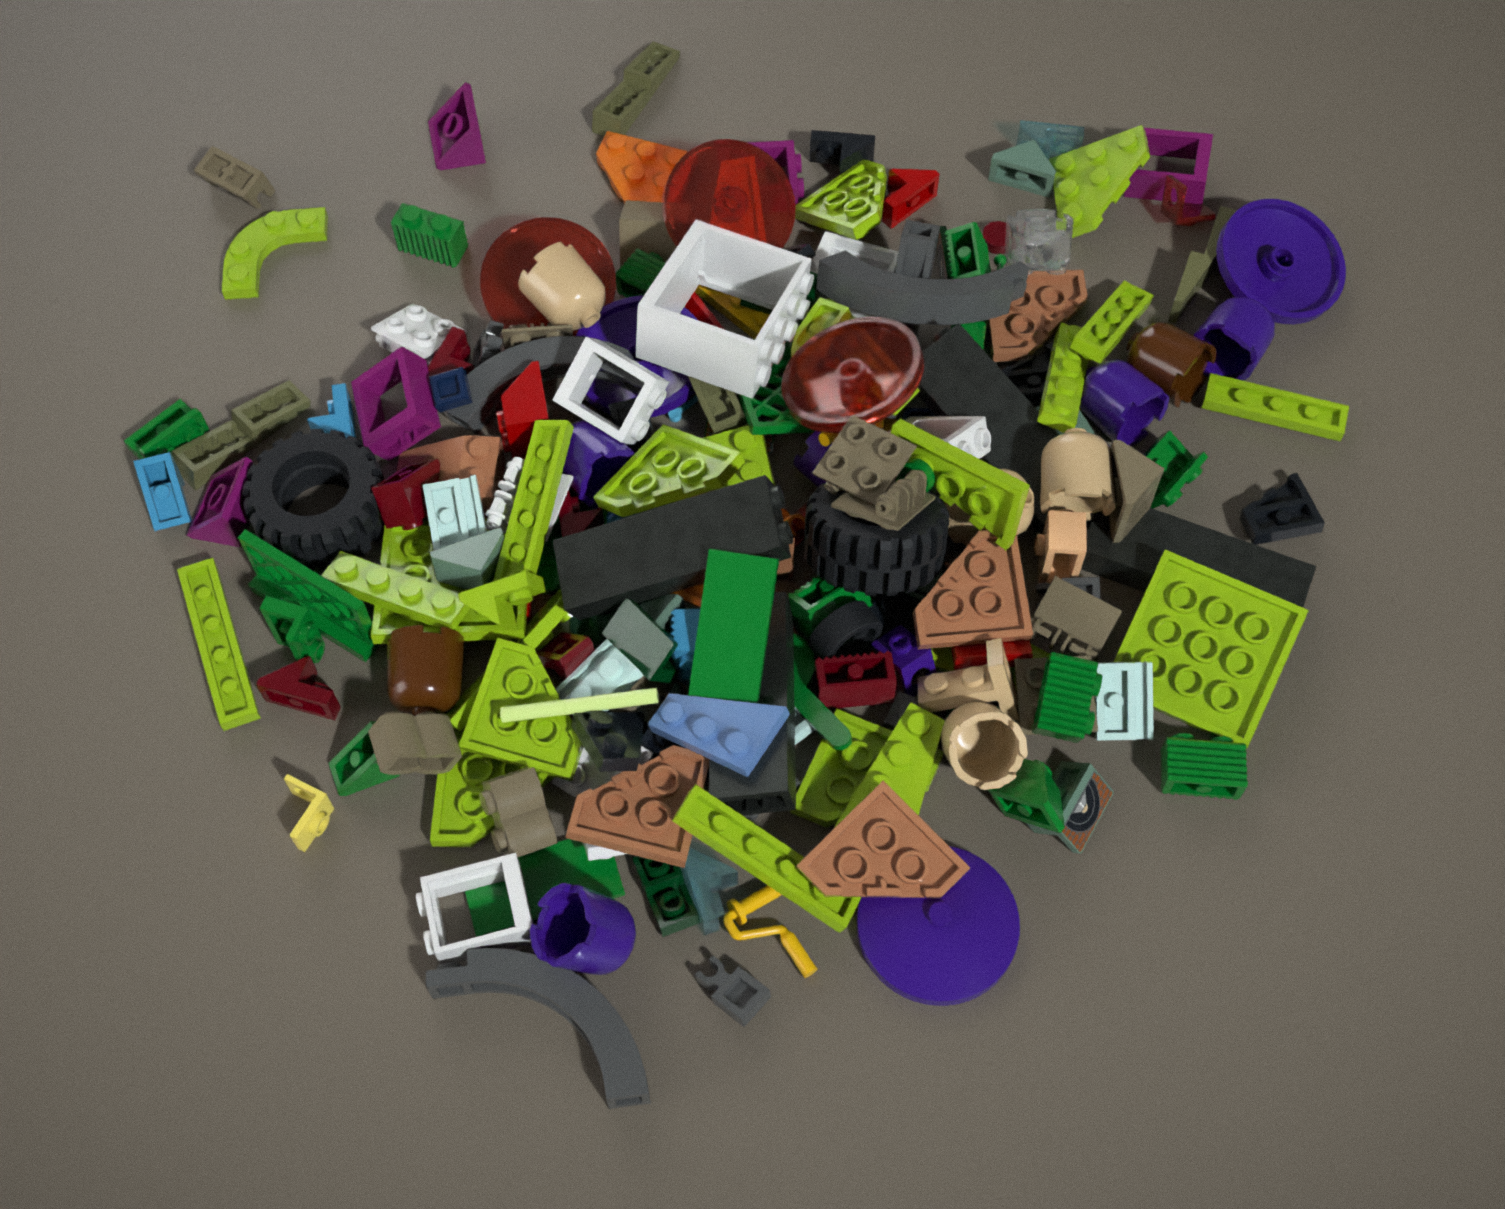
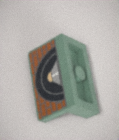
M1061 761L1052 778L1061 793L1065 828L1061 833H1057L1035 825L1026 824L1034 833L1059 836L1073 853L1081 854L1114 792L1090 763Z

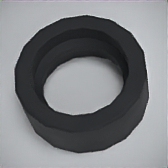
M853 601L834 610L817 625L809 637V646L816 656L822 660L826 656L830 659L833 656L839 658L841 655L847 657L849 654L853 657L856 654L862 656L864 652H867L872 647L871 644L880 637L883 625L864 601Z

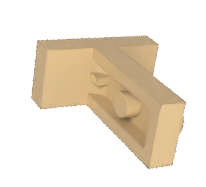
M1002 639L986 641L987 665L972 666L965 669L917 677L919 707L931 713L958 708L965 703L998 701L1000 710L1014 721L1019 720L1017 692Z

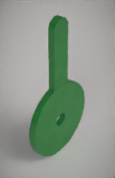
M793 633L795 710L833 749L844 750L852 743L851 732L808 689L815 677V655L809 643L803 637Z

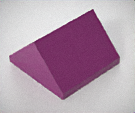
M465 82L428 121L436 168L441 171L486 163L471 84Z
M244 457L211 475L186 534L188 537L235 547L242 546L238 537L245 529L248 530L250 520L244 509L243 502L245 499L242 493L243 485L248 481L246 475L252 464H254L251 459Z

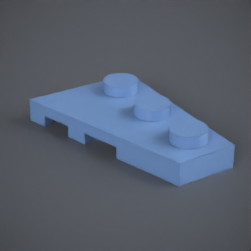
M669 693L648 722V726L651 732L748 777L790 714L786 706Z

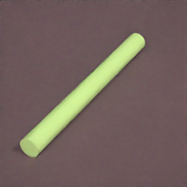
M657 688L501 707L500 715L502 723L656 704L659 703Z

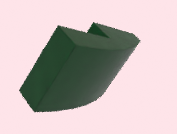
M639 856L632 858L662 937L700 923L699 914L686 887L680 867Z

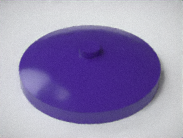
M1280 199L1256 200L1239 208L1221 229L1217 241L1216 254L1218 267L1225 284L1234 297L1251 298L1263 304L1269 310L1274 322L1294 325L1315 320L1333 306L1341 295L1346 278V266L1341 247L1334 234L1324 222L1302 206Z
M633 296L604 306L600 312L599 320L589 328L583 327L579 329L576 336L595 338L629 350L635 362L669 382L665 389L667 392L666 398L658 409H654L650 417L652 418L676 409L686 402L695 391L687 375L636 357L637 310L643 296ZM685 307L680 313L681 315L698 320ZM595 378L584 398L596 409L611 415L608 407L609 404L635 398L638 395L611 382Z
M952 846L949 847L970 869L941 898L862 897L857 912L858 942L870 969L881 982L895 993L914 1002L926 1005H956L968 1002L986 993L996 985L1008 970L1015 955L1020 935V919L1017 904L1002 876L980 857Z

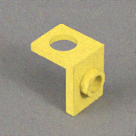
M287 774L284 781L291 793L311 803L290 833V837L296 847L306 852L316 836L319 837L326 830L330 820L329 816L334 807L326 793Z

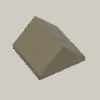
M626 200L619 219L620 265H623L628 260V257L635 253L636 248L648 254L650 252L657 253L664 262H667L690 228L691 204Z
M1113 440L1110 449L1114 476L1115 510L1107 515L1112 541L1113 543H1119L1150 509L1164 468L1123 441Z

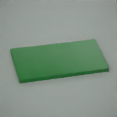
M709 549L688 696L750 703L759 702L779 559Z
M566 839L557 842V844L518 857L533 922L538 921L542 907L538 906L540 899L551 888L561 883L581 885L611 898L625 896L615 857L589 861L583 842ZM505 881L465 891L476 937L515 927Z

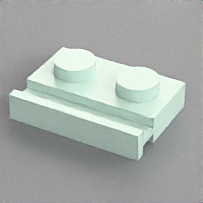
M471 475L469 478L464 479L455 478L423 485L434 550L487 532L476 475Z
M606 639L556 688V691L561 700L625 692L644 675Z
M1151 661L1098 662L1097 673L1102 674V684L1098 696L1095 697L1098 732H1095V739L1097 741L1154 740L1153 663Z

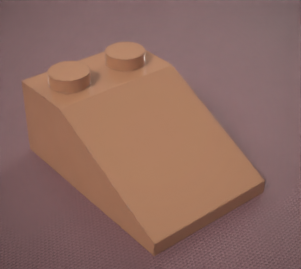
M464 435L409 449L399 455L397 471L408 464L438 458L440 462L439 481L455 478L464 479L469 478L471 475H476L484 518H488L485 515L486 511L490 510L495 498V491L501 490L498 487V483L503 480L506 460L500 437Z

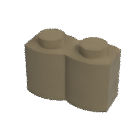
M389 711L382 714L368 731L380 772L384 774L402 775L417 772L432 775L446 773L462 758L450 718L443 714L426 711L414 716L400 713L399 711Z
M525 767L482 782L484 791L479 793L480 802L485 814H492L496 829L491 831V837L499 854L504 853V855L516 853L517 857H521L557 844L554 826L545 805L542 787L534 767Z

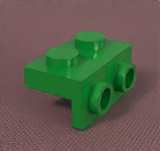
M179 399L126 438L124 442L127 448L140 460L168 452L172 454V451L204 435L210 430L202 413L197 408L191 409Z
M1170 430L1163 433L1143 454L1164 468L1150 508L1154 509L1163 504L1165 507H1169L1175 503L1183 494L1180 489L1185 483H1191L1202 473L1203 469L1200 466L1209 457L1204 451L1193 456Z
M266 596L260 606V610L277 644L290 647L296 661L311 656L314 664L319 663L324 654L325 643L309 608L301 606L291 598L281 597V599Z

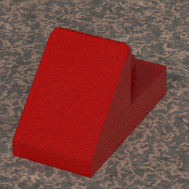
M890 169L887 185L889 194L884 200L882 222L892 229L937 196L940 173L936 170Z

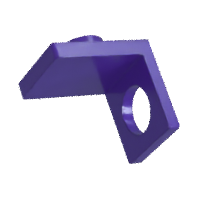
M902 625L892 629L871 644L876 653L879 651L885 653L887 650L892 653L894 668L899 671L903 690L906 694L913 697L918 695V683L914 685L911 683L916 671L926 668L925 676L937 673L931 649L918 650L916 637Z

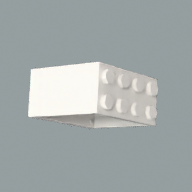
M695 220L638 304L636 357L753 399L759 387L767 385L773 363L778 365L781 361L786 341L792 342L797 330V322L799 320L803 321L808 314L810 301L806 300V296L810 292L814 280V275L810 274L812 259ZM698 285L773 310L755 340L680 314Z

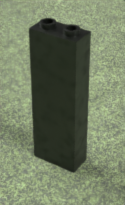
M960 323L951 330L946 327L935 335L931 341L933 343L924 351L921 349L916 350L905 360L904 373L918 387L920 391L917 395L935 416H985L987 429L991 434V451L980 458V460L998 469L1005 468L1015 471L1026 480L1034 494L1035 512L1031 525L1039 534H1042L1048 512L1043 514L1040 505L1041 456L1047 443L1059 436L1054 428L1037 422L1038 410Z
M766 475L553 540L564 611L578 620L616 610L626 598L639 603L704 584L709 549L776 558L779 561L791 558L789 544L793 543V534L789 523L783 520L781 509L786 507V502L781 487L779 485L775 486Z
M1150 508L1119 543H1113L1108 517L1104 516L1103 510L1090 513L1091 520L1086 521V524L1090 525L1087 532V552L1081 570L1146 592L1166 549L1300 607H1304L1317 566Z
M786 591L774 592L758 703L786 706L790 715L748 777L709 759V793L741 815L796 810L793 617Z

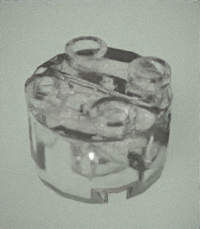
M1050 209L1016 211V218L1010 214L1007 216L1004 255L1006 256L1007 263L1011 265L1021 261L1029 267L1028 275L1032 274L1033 271H1046L1054 275L1065 273L1066 266L1070 263L1074 219L1063 213V219L1056 217V211Z

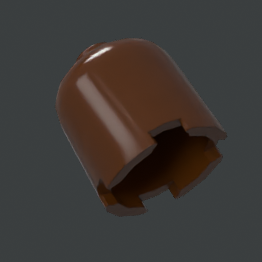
M1165 322L1152 323L1140 333L1136 332L1129 339L1126 347L1128 351L1127 363L1161 387L1163 392L1169 396V403L1177 408L1180 407L1181 401L1188 404L1198 394L1208 378L1203 375L1208 361L1212 364L1215 363L1217 352L1213 345Z
M423 625L406 626L393 630L391 632V639H388L387 643L388 695L392 705L399 711L414 716L426 711L444 714L453 709L459 702L461 694L464 637L458 631L447 627H441L440 634L423 632Z

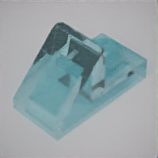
M1020 120L1016 146L1035 140L1049 160V156H1058L1082 147L1085 127Z
M689 848L683 871L694 905L699 914L703 934L708 935L720 931L719 917L725 915L719 893L716 891L737 885L738 871Z

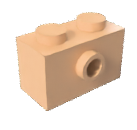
M1070 509L1048 511L1042 534H1036L1034 553L1035 556H1038V584H1051L1055 576L1060 579L1079 577L1087 552L1086 512H1074Z

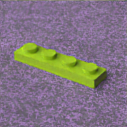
M1124 280L1074 336L1070 349L1080 353L1087 360L1096 361L1101 364L1150 306L1154 295Z
M1213 373L1209 375L1201 407L1336 441H1341L1344 436L1349 410L1348 405Z
M343 551L338 553L321 575L359 600L440 629L441 627H447L455 630L470 609L469 606L459 601L458 592Z

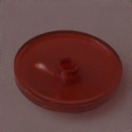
M712 140L688 151L671 171L662 197L665 226L676 247L695 220L779 248L785 246L794 226L795 197L787 175L768 153L740 140Z
M554 217L529 219L507 229L491 245L481 267V295L490 319L503 323V329L510 328L509 325L527 324V327H530L532 323H534V327H541V323H544V326H548L547 323L550 322L519 290L518 281L523 270L529 273L537 264L534 257L546 247L557 242H562L565 247L571 244L600 278L606 292L604 306L614 302L616 294L615 268L602 242L583 226L569 220ZM579 329L573 331V336H576Z
M860 317L846 320L822 330L796 351L787 364L782 377L781 389L783 399L794 419L801 425L814 431L840 433L852 415L874 425L895 413L912 397L924 373V355L915 334L907 326L896 320L884 317Z

